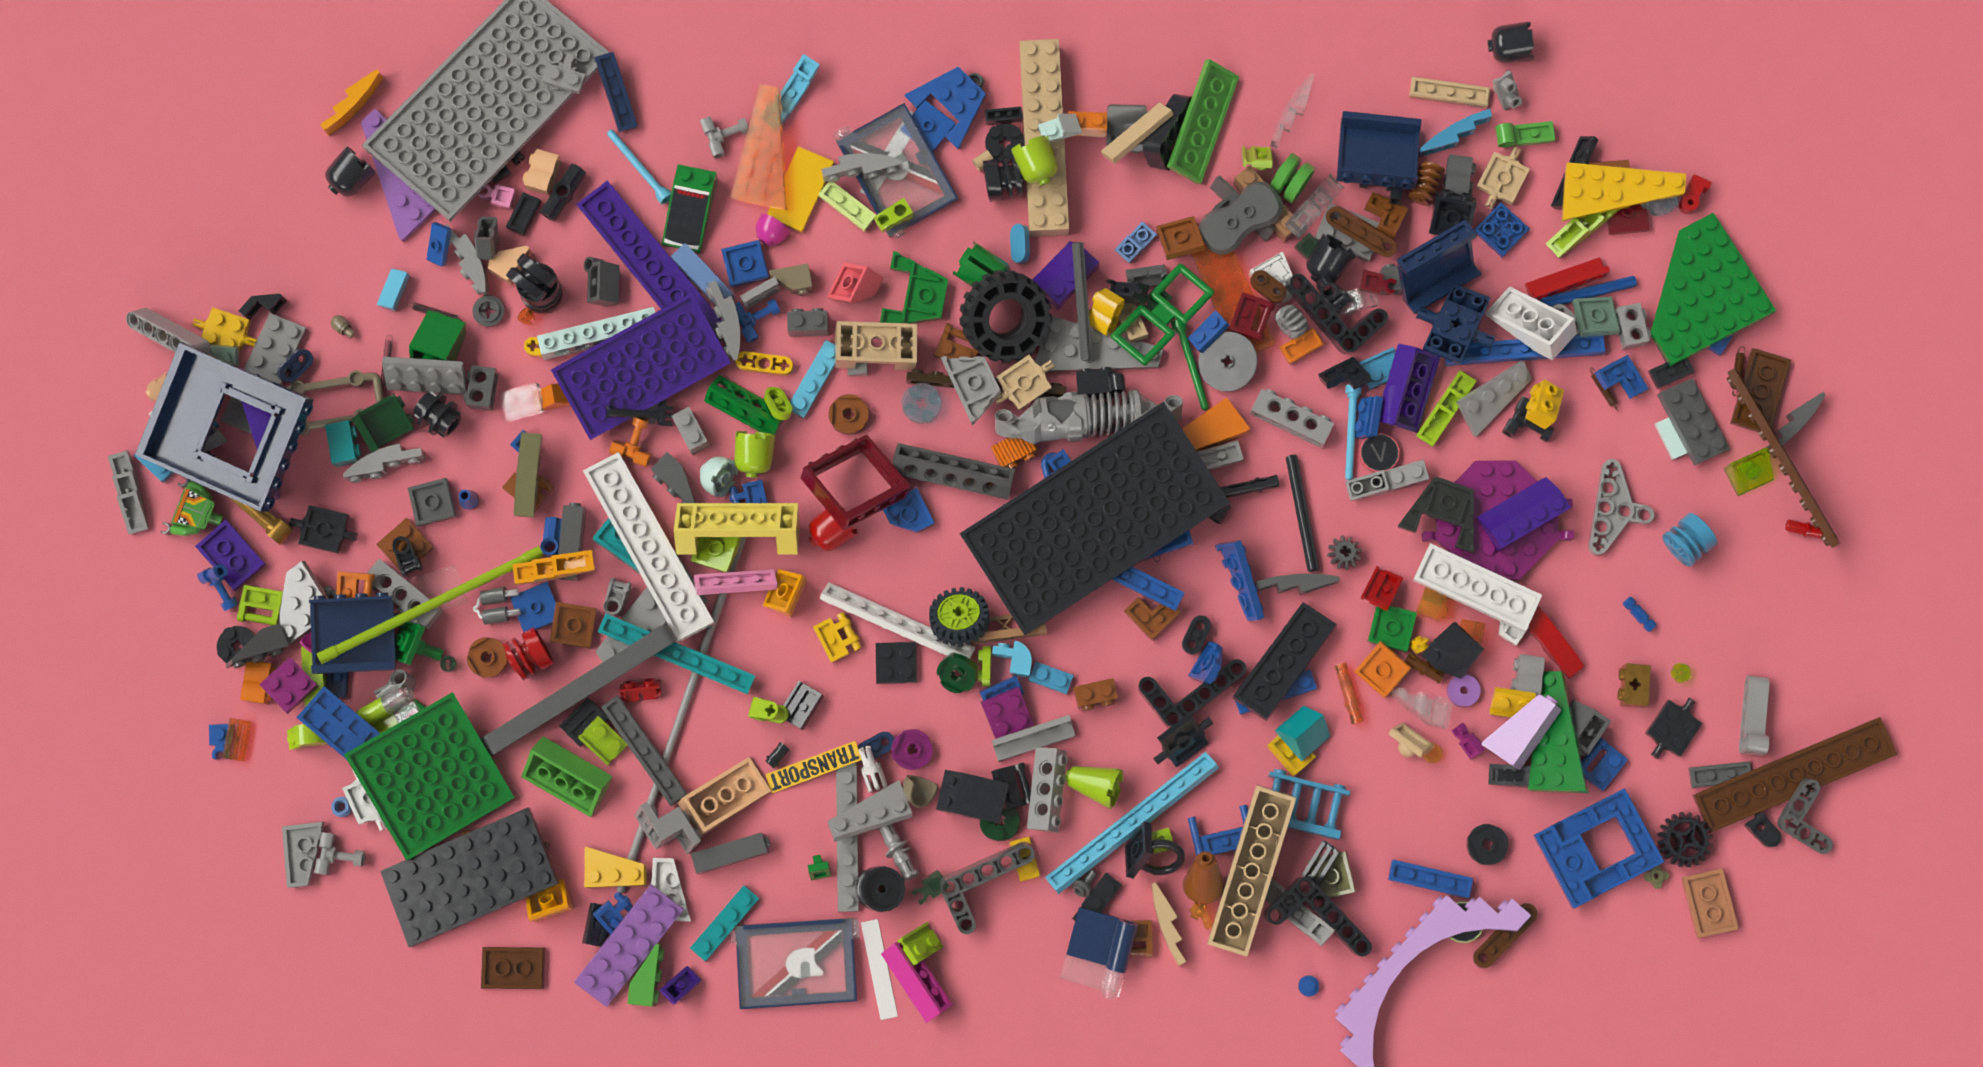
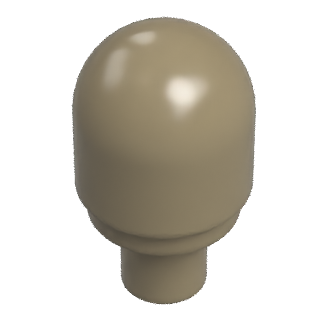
M336 315L331 319V327L338 334H346L349 338L355 336L356 333L351 329V324L346 318Z

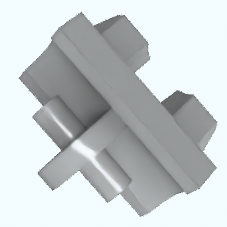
M1508 70L1502 77L1493 80V90L1497 93L1501 107L1504 110L1509 107L1515 109L1522 104L1512 72Z

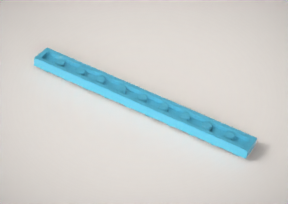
M1204 752L1045 877L1046 880L1060 894L1130 839L1143 821L1149 823L1217 771L1219 769L1218 765Z

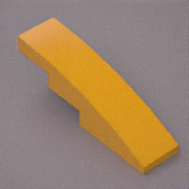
M378 69L344 90L348 97L333 106L332 108L336 114L320 124L328 136L345 125L374 94L383 80V76Z
M592 550L552 555L549 558L532 560V562L512 564L515 585L552 580L595 570Z

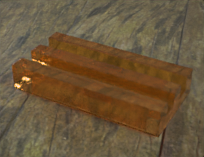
M235 718L229 719L222 758L236 761L245 760L251 721ZM235 723H237L232 755H229L234 732ZM243 725H244L243 734H242V739H241V745H240V750H239V756H237V754H238V749H239L240 738H241L242 727H243Z

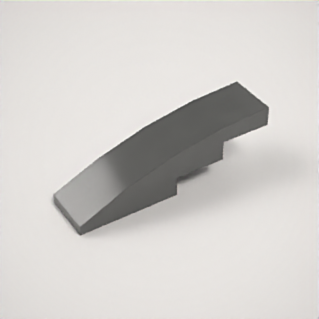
M1824 392L1786 415L1790 423L1775 432L1781 446L1789 441L1816 412L1826 395ZM1771 445L1762 450L1766 457L1771 454L1768 450V447Z
M1291 574L1255 581V585L1257 586V592L1276 586L1278 594L1297 588L1299 595L1337 584L1340 578L1339 576L1324 574Z

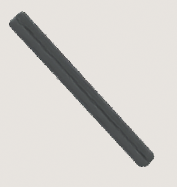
M1083 242L1072 243L1080 357L1081 361H1091L1093 357Z

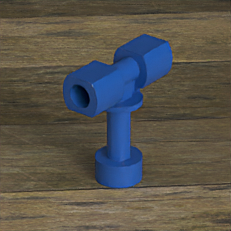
M775 299L768 301L767 307L753 314L750 312L745 313L740 302L735 304L739 323L743 328L741 331L748 344L758 339V335L753 328L756 326L755 321L771 313L774 316L781 313Z
M219 564L197 573V577L202 584L210 582V587L215 586L223 600L220 605L224 611H227L239 603L235 596H229L221 582L225 579L224 576L228 574V571L223 564Z

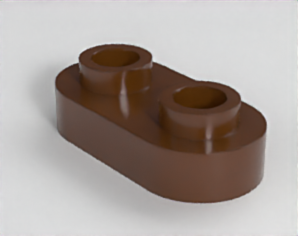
M1257 270L1252 274L1250 284L1263 297L1273 303H1280L1285 299L1286 288L1277 279L1264 270ZM1263 277L1264 282H1258L1257 278ZM1278 289L1280 294H1274L1273 290Z

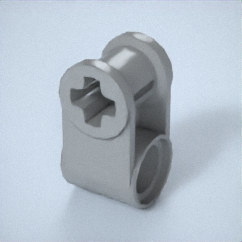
M615 578L610 579L603 605L606 614L616 618L622 616L631 592V582L623 583L616 581ZM611 604L619 605L618 610L615 612H610L609 607Z

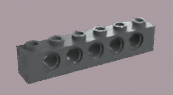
M900 443L897 444L892 464L904 477L1009 500L1015 469Z

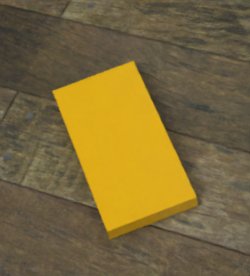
M798 146L767 214L779 220L785 226L803 233L819 198L818 194L826 183L823 180L821 169L833 166L834 161Z

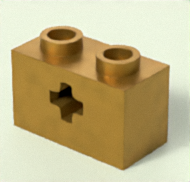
M1632 663L1622 665L1618 675L1619 680H1621V688H1618L1617 700H1620V706L1639 708L1649 706L1651 665ZM1633 681L1634 684L1637 685V688H1635L1634 690L1633 686L1629 685V683Z

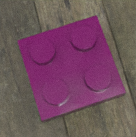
M291 657L259 684L287 714L318 688L317 684Z
M1019 687L981 701L995 739L1034 725Z

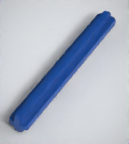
M1629 276L1541 298L1540 302L1550 307L1556 304L1563 305L1571 303L1576 298H1592L1632 288L1637 285L1635 276Z

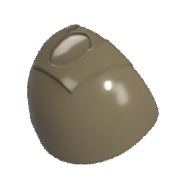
M907 775L903 782L904 795L916 808L927 806L934 799L938 790L937 784L919 776Z

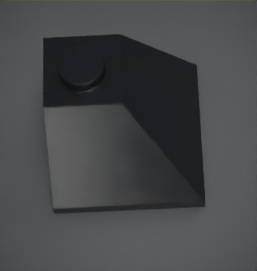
M1453 622L1432 641L1422 656L1437 670L1461 679L1484 651V648L1461 626Z

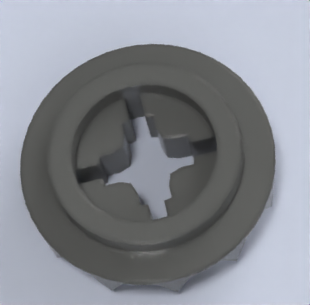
M491 295L479 298L474 303L472 309L476 322L486 327L497 325L502 320L505 312L502 302L497 297ZM490 305V308L495 312L490 313L488 319L487 314L481 311L487 310Z

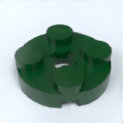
M952 652L944 657L938 665L937 677L939 675L941 685L950 692L961 693L962 691H969L977 681L978 666L968 657ZM953 670L959 671L961 675L956 677Z
M1012 808L1002 811V816L1005 818L1003 826L1000 824L996 826L994 822L979 820L983 834L995 841H1006L1012 838L1018 831L1020 824L1017 809Z

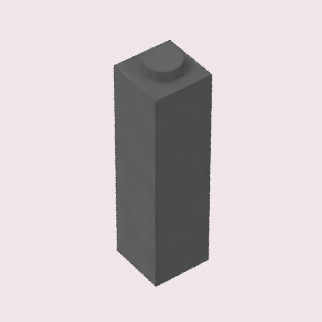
M580 503L563 505L558 555L582 551L586 509ZM580 574L558 579L579 581Z
M761 832L691 853L696 874L699 875L768 854V848H771L768 836L764 837V834Z

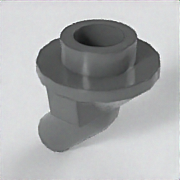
M1090 869L1084 880L1079 878L1072 883L1076 895L1080 897L1090 895L1093 889L1090 884L1097 875L1095 870Z

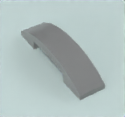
M1273 878L1265 898L1269 904L1285 890ZM1288 895L1285 898V904L1291 906L1294 898ZM1303 904L1287 918V920L1321 947L1335 932L1333 928L1321 918H1318Z

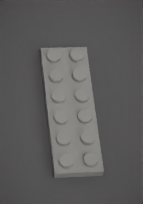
M269 313L244 369L282 385L283 381L277 375L278 367L292 353L299 349L307 328ZM286 369L284 374L287 375L289 370ZM231 396L220 421L252 434L242 401Z

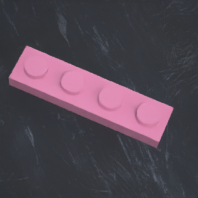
M774 569L694 575L696 595L777 590Z

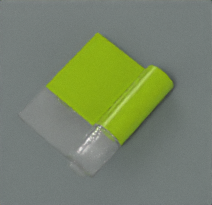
M401 685L355 712L378 732L382 733L419 712V709L413 699L414 693L409 686Z

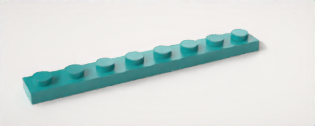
M606 613L598 629V633L627 645H632L651 633ZM676 642L654 655L747 695L756 677L753 674Z

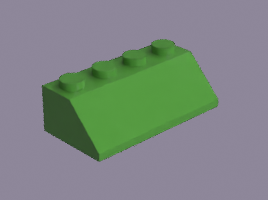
M543 736L531 749L521 777L591 817L605 795L613 776Z

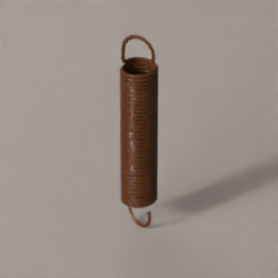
M1745 351L1744 353H1736L1734 368L1738 370L1741 377Z
M1593 374L1591 377L1609 406H1615L1618 402L1610 389L1604 390L1595 374Z

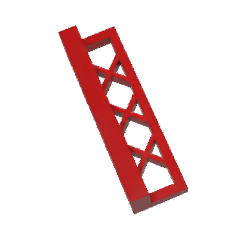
M1600 257L1527 282L1525 283V288L1530 297L1539 301L1541 298L1556 295L1602 279L1608 275L1610 269L1609 266L1604 267Z

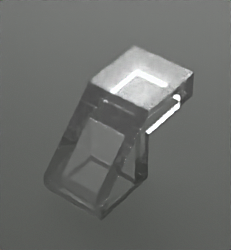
M1359 288L1348 291L1347 293L1353 299V302L1347 303L1337 315H1351L1359 309L1377 307L1380 305L1378 295L1359 291Z

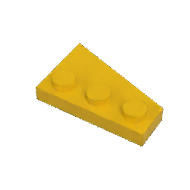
M585 847V888L646 886L645 864Z

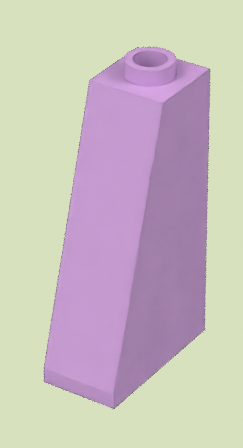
M1539 694L1482 742V745L1520 770L1561 712V709L1556 705L1558 702L1549 695L1545 698Z

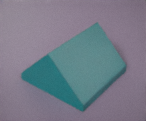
M1302 706L1275 730L1278 736L1301 761L1330 737L1324 715L1305 706Z

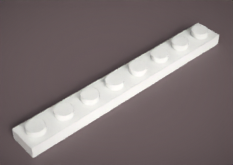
M828 582L821 593L820 599L828 604L839 607L846 612L857 615L948 656L950 653L955 652L970 659L974 653V646H967L965 642H963L962 647H959L958 643L955 646H950V642H948L946 645L942 640L939 641L936 635L934 636L931 627Z

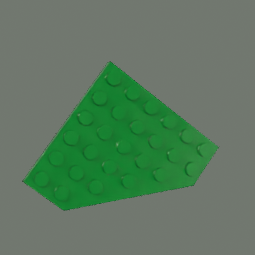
M1714 212L1680 229L1677 234L1650 331L1651 337L1670 367L1776 312L1775 307Z

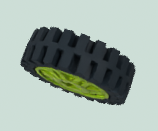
M960 587L959 591H956V588H951V593L948 590L943 591L944 596L939 594L937 600H933L929 609V621L934 636L936 635L939 641L942 640L946 645L950 642V646H955L958 643L959 647H962L963 642H966L968 646L971 645V640L977 642L979 637L982 638L984 636V631L987 632L990 623L989 609L982 595L979 596V593L976 591L973 593L972 589L969 588L965 592L964 587Z

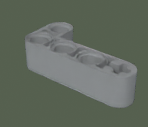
M1746 676L1739 739V753L1762 756L1768 752L1769 736H1765L1769 694V678Z

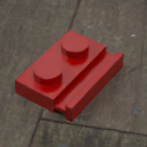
M1376 566L1360 599H1366L1370 604L1388 611L1402 583L1403 577L1387 570L1383 571L1379 569V566Z

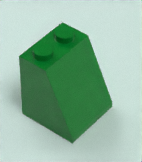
M428 310L409 344L410 358L456 361L466 335L465 322Z

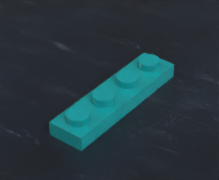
M743 885L690 949L706 962L760 898Z

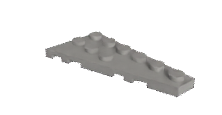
M1052 316V322L1048 324L1050 332L1043 338L1045 342L1039 348L1035 363L1041 367L1051 360L1054 368L1050 369V372H1074L1086 368L1093 371L1099 370L1102 367H1111L1113 370L1132 368L1156 369L1159 367L1164 348L1148 365L1144 366L1111 339L1112 333L1105 336L1090 327L1093 359L1091 361H1081L1078 323ZM1141 341L1130 343L1144 356L1155 346Z
M677 555V557H678V559L680 560V562H681L683 568L685 569L687 575L689 576V578H690L692 584L694 585V579L692 578V576H691L690 573L688 572L687 568L685 567V565L683 564V562L681 561V559H680L679 556ZM648 588L642 592L621 619L650 632L667 623ZM699 595L704 605L707 604L708 600L706 597ZM607 636L595 652L603 663L630 645Z

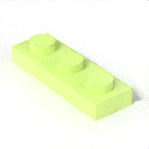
M828 182L818 194L822 200L864 232L874 221L876 214L834 182Z

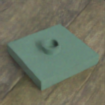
M1612 297L1576 298L1572 301L1580 337L1618 335L1620 333Z

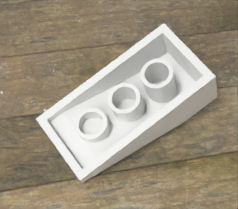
M1510 286L1486 312V316L1535 352L1551 360L1577 334L1575 318Z

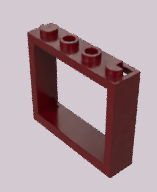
M867 434L859 439H853L851 443L845 446H839L830 454L825 453L814 462L810 461L803 468L800 477L843 531L906 498L911 487ZM862 452L891 488L846 512L817 478V475Z

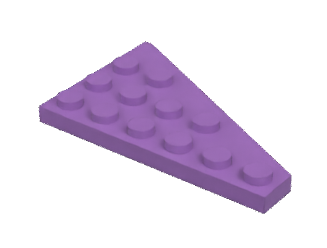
M376 109L361 121L366 140L386 121ZM372 156L398 237L404 242L436 210Z

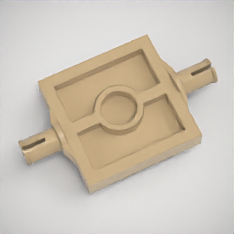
M1517 147L1513 148L1510 156H1503L1494 152L1476 187L1489 195L1485 204L1486 207L1489 206V209H1493L1497 199L1512 205L1530 168L1521 165L1517 161L1521 149L1517 150Z
M1028 355L998 375L996 379L1001 384L1003 392L997 397L995 402L999 405L1006 399H1009L1018 410H1021L1052 389V386L1047 381L1045 373L1054 368L1051 360L1040 367Z

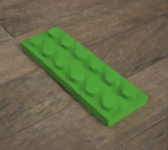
M1207 59L1204 62L1167 168L1196 184L1202 183L1239 79L1238 75L1211 59Z

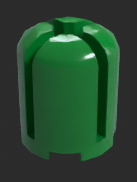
M973 241L974 247L966 249L958 261L961 266L958 272L953 271V275L971 286L975 281L980 282L983 280V275L987 273L992 275L997 270L1007 272L1010 270V266L1007 262Z

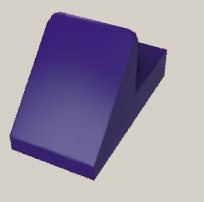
M686 966L659 991L673 1005H676L700 983L701 979Z

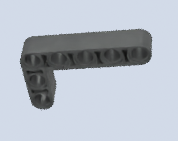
M1020 842L948 874L941 879V892L961 933L971 934L976 928L974 916L963 892L1030 863L1035 857L1034 849L1030 843ZM1021 849H1030V854L1027 857L1020 856ZM1008 856L1012 860L1009 865H1002L1000 863L1001 859ZM991 865L993 870L989 874H985L982 872L983 866ZM971 873L974 875V879L971 882H965L963 876ZM953 882L955 884L954 889L946 890L944 888L945 883ZM957 900L963 902V906L960 909L952 907V904ZM964 919L972 921L971 925L967 928L960 925Z

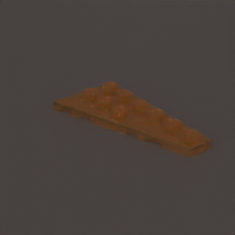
M759 85L730 198L787 211L779 88Z

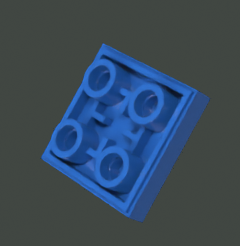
M1501 202L1474 229L1476 235L1501 258L1530 230Z

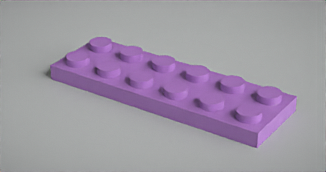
M650 884L577 976L574 983L607 1007L684 908Z

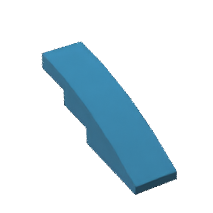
M1487 109L1470 115L1450 125L1423 145L1418 152V156L1423 157L1457 147L1459 138L1473 135L1476 129L1475 126L1490 121L1492 117L1491 110Z

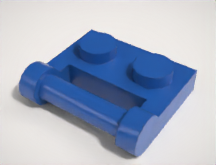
M1600 737L1589 755L1585 756L1581 761L1582 768L1585 771L1584 777L1603 792L1628 759ZM1601 749L1605 750V755L1591 773L1588 772L1587 767Z

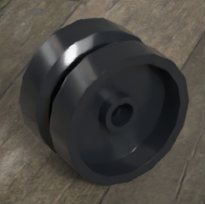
M522 253L517 260V264L525 271L522 272L516 267H511L506 276L529 295L541 302L547 293L539 283L541 282L546 287L552 288L558 279L548 272L549 270L541 263Z
M875 866L861 873L857 879L855 890L859 902L864 907L873 911L885 912L894 909L903 900L905 885L901 875L893 868ZM880 885L883 886V890H880L881 893L878 891Z

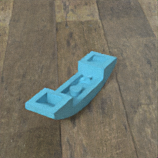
M803 54L774 103L769 105L760 120L778 130L807 91L820 64Z

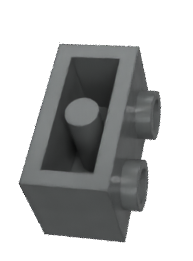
M814 308L812 311L792 309V312H787V331L789 337L829 336L828 312L822 308Z

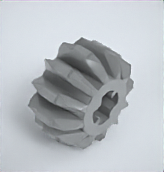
M1287 304L1276 313L1275 320L1277 325L1289 338L1296 339L1307 330L1308 323L1306 318L1294 305Z

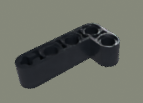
M1173 94L1166 104V107L1172 110L1173 116L1145 138L1143 153L1151 168L1171 170L1167 168L1172 154L1171 147L1180 132L1192 98L1191 96Z

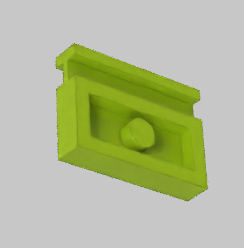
M1242 146L1243 167H1246V164H1252V167L1258 170L1272 168L1271 147L1251 146V149H1245V146Z
M599 716L578 736L607 766L627 746V743Z
M928 922L897 940L898 943H902V949L913 966L944 947L933 929L930 930L927 926L929 925Z

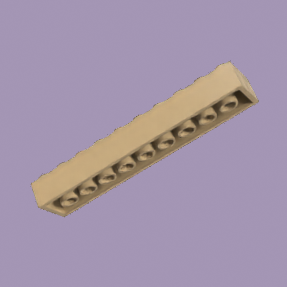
M1059 39L1020 41L1025 145L1029 144V139L1041 136L1038 124L1057 119V114H1063ZM1064 139L1051 143L1058 162V171L1050 178L1051 182L1042 186L1039 183L1032 184L1027 182L1029 237L1069 235Z

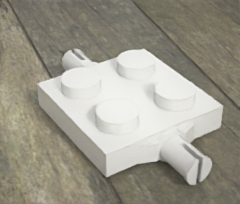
M354 773L356 780L342 789L359 826L369 821H376L379 831H383L380 823H382L384 829H387Z

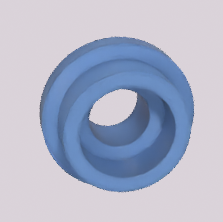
M346 797L336 798L331 805L333 814L338 817H345L352 810ZM344 803L345 809L340 811L339 805Z

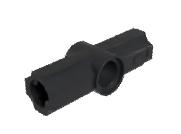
M571 163L560 182L554 185L553 192L540 210V213L547 219L555 222L566 204L573 199V193L587 174L586 171ZM563 189L568 190V192H567L566 195H564V196H560V195H559V192H560L561 190H563Z

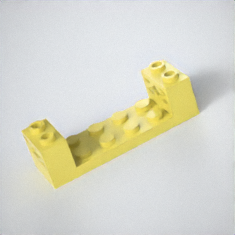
M677 503L674 525L676 554H697L699 537H776L777 554H798L800 532L798 503Z

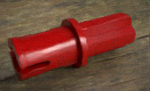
M1789 519L1785 524L1786 531L1801 534L1805 538L1810 536L1821 539L1820 536L1823 535L1820 527L1815 528L1810 522L1803 523Z

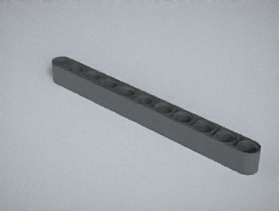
M667 623L660 626L482 737L481 741L490 756L495 755L677 641L675 635Z

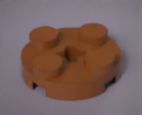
M853 394L841 395L829 408L830 423L836 431L845 435L861 432L869 419L867 405L858 396ZM849 409L851 410V413H854V416L851 417V419H847L845 416H843V413H847V410Z
M483 637L474 641L469 648L467 664L470 670L482 678L496 677L508 665L503 644L494 638ZM486 652L489 655H493V657L491 658V662L489 663L487 661L483 662L482 660L485 658L484 654Z

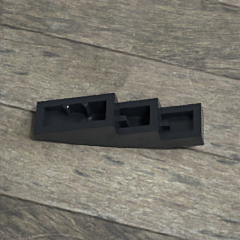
M1490 764L1488 784L1528 788L1531 766H1522L1518 770L1512 765Z

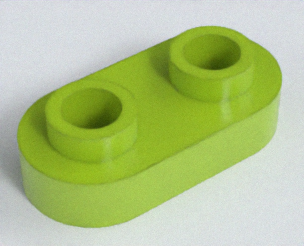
M778 387L767 388L764 401L771 414L778 420L789 419L792 413V406L784 391Z
M983 646V650H979L978 662H982V670H978V682H982V686H990L991 646Z

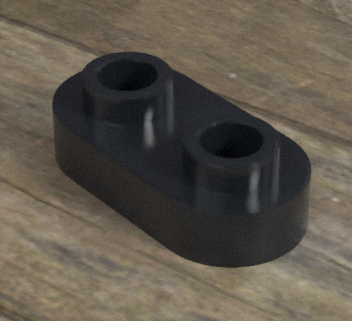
M1200 615L1191 621L1182 641V649L1187 654L1194 655L1201 650L1211 629V623L1207 617ZM1198 623H1202L1204 625L1203 630L1197 629ZM1190 641L1195 643L1196 646L1194 648L1188 646Z

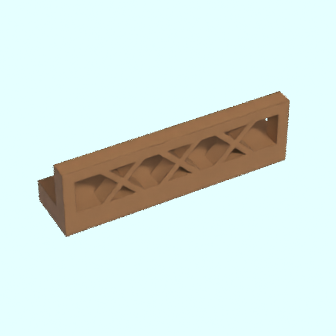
M1012 615L989 617L990 623L997 621L1002 625V628L998 631L987 630L982 638L979 637L977 642L971 640V645L1046 635V624L1044 623L1024 636L1020 628L1010 629L1007 626L1010 620L1014 619Z

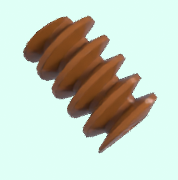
M1424 161L1420 165V171L1417 173L1418 181L1416 188L1411 189L1412 192L1409 193V199L1420 205H1429L1427 201L1434 200L1430 193L1436 194L1437 192L1432 187H1439L1440 185L1435 180H1442V176L1438 172L1444 173L1445 169L1434 162Z

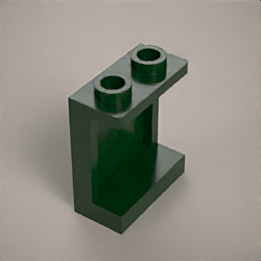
M393 393L351 416L371 453L408 431L414 430L413 424H415V421L410 413H405L403 407L406 405L400 395L396 397Z

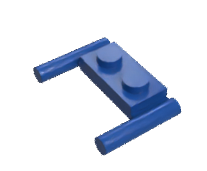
M1247 805L1239 806L1243 824L1248 812ZM1196 817L1187 818L1196 856L1201 852H1210L1216 855L1236 850L1243 827L1200 836Z

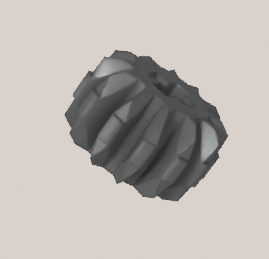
M1344 535L1340 537V541L1335 538L1333 539L1334 545L1328 546V549L1333 552H1329L1327 557H1334L1330 563L1334 564L1337 561V569H1340L1342 564H1344V569L1348 570L1349 564L1355 567L1357 565L1355 560H1361V557L1357 554L1361 553L1362 549H1355L1359 542L1356 541L1352 544L1351 536L1347 541H1345ZM1342 549L1349 552L1346 557H1344V554H1340Z

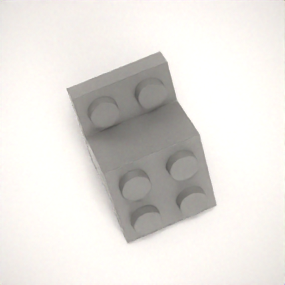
M646 802L640 805L634 815L655 850L677 838L688 855L701 842L698 830L692 828L689 823L688 814L684 810L682 811L680 807L658 819L655 807L653 805L650 806Z

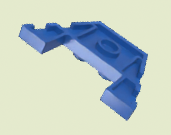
M958 66L904 95L917 109L924 100L933 95L959 121L945 135L957 149L961 147L962 141L987 95Z

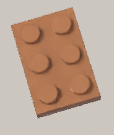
M1723 868L1681 878L1697 938L1739 929Z

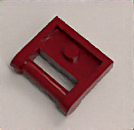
M1242 292L1229 331L1250 337L1258 342H1263L1265 337L1263 333L1271 311H1274L1276 304ZM1258 306H1261L1264 309L1256 331L1250 330Z

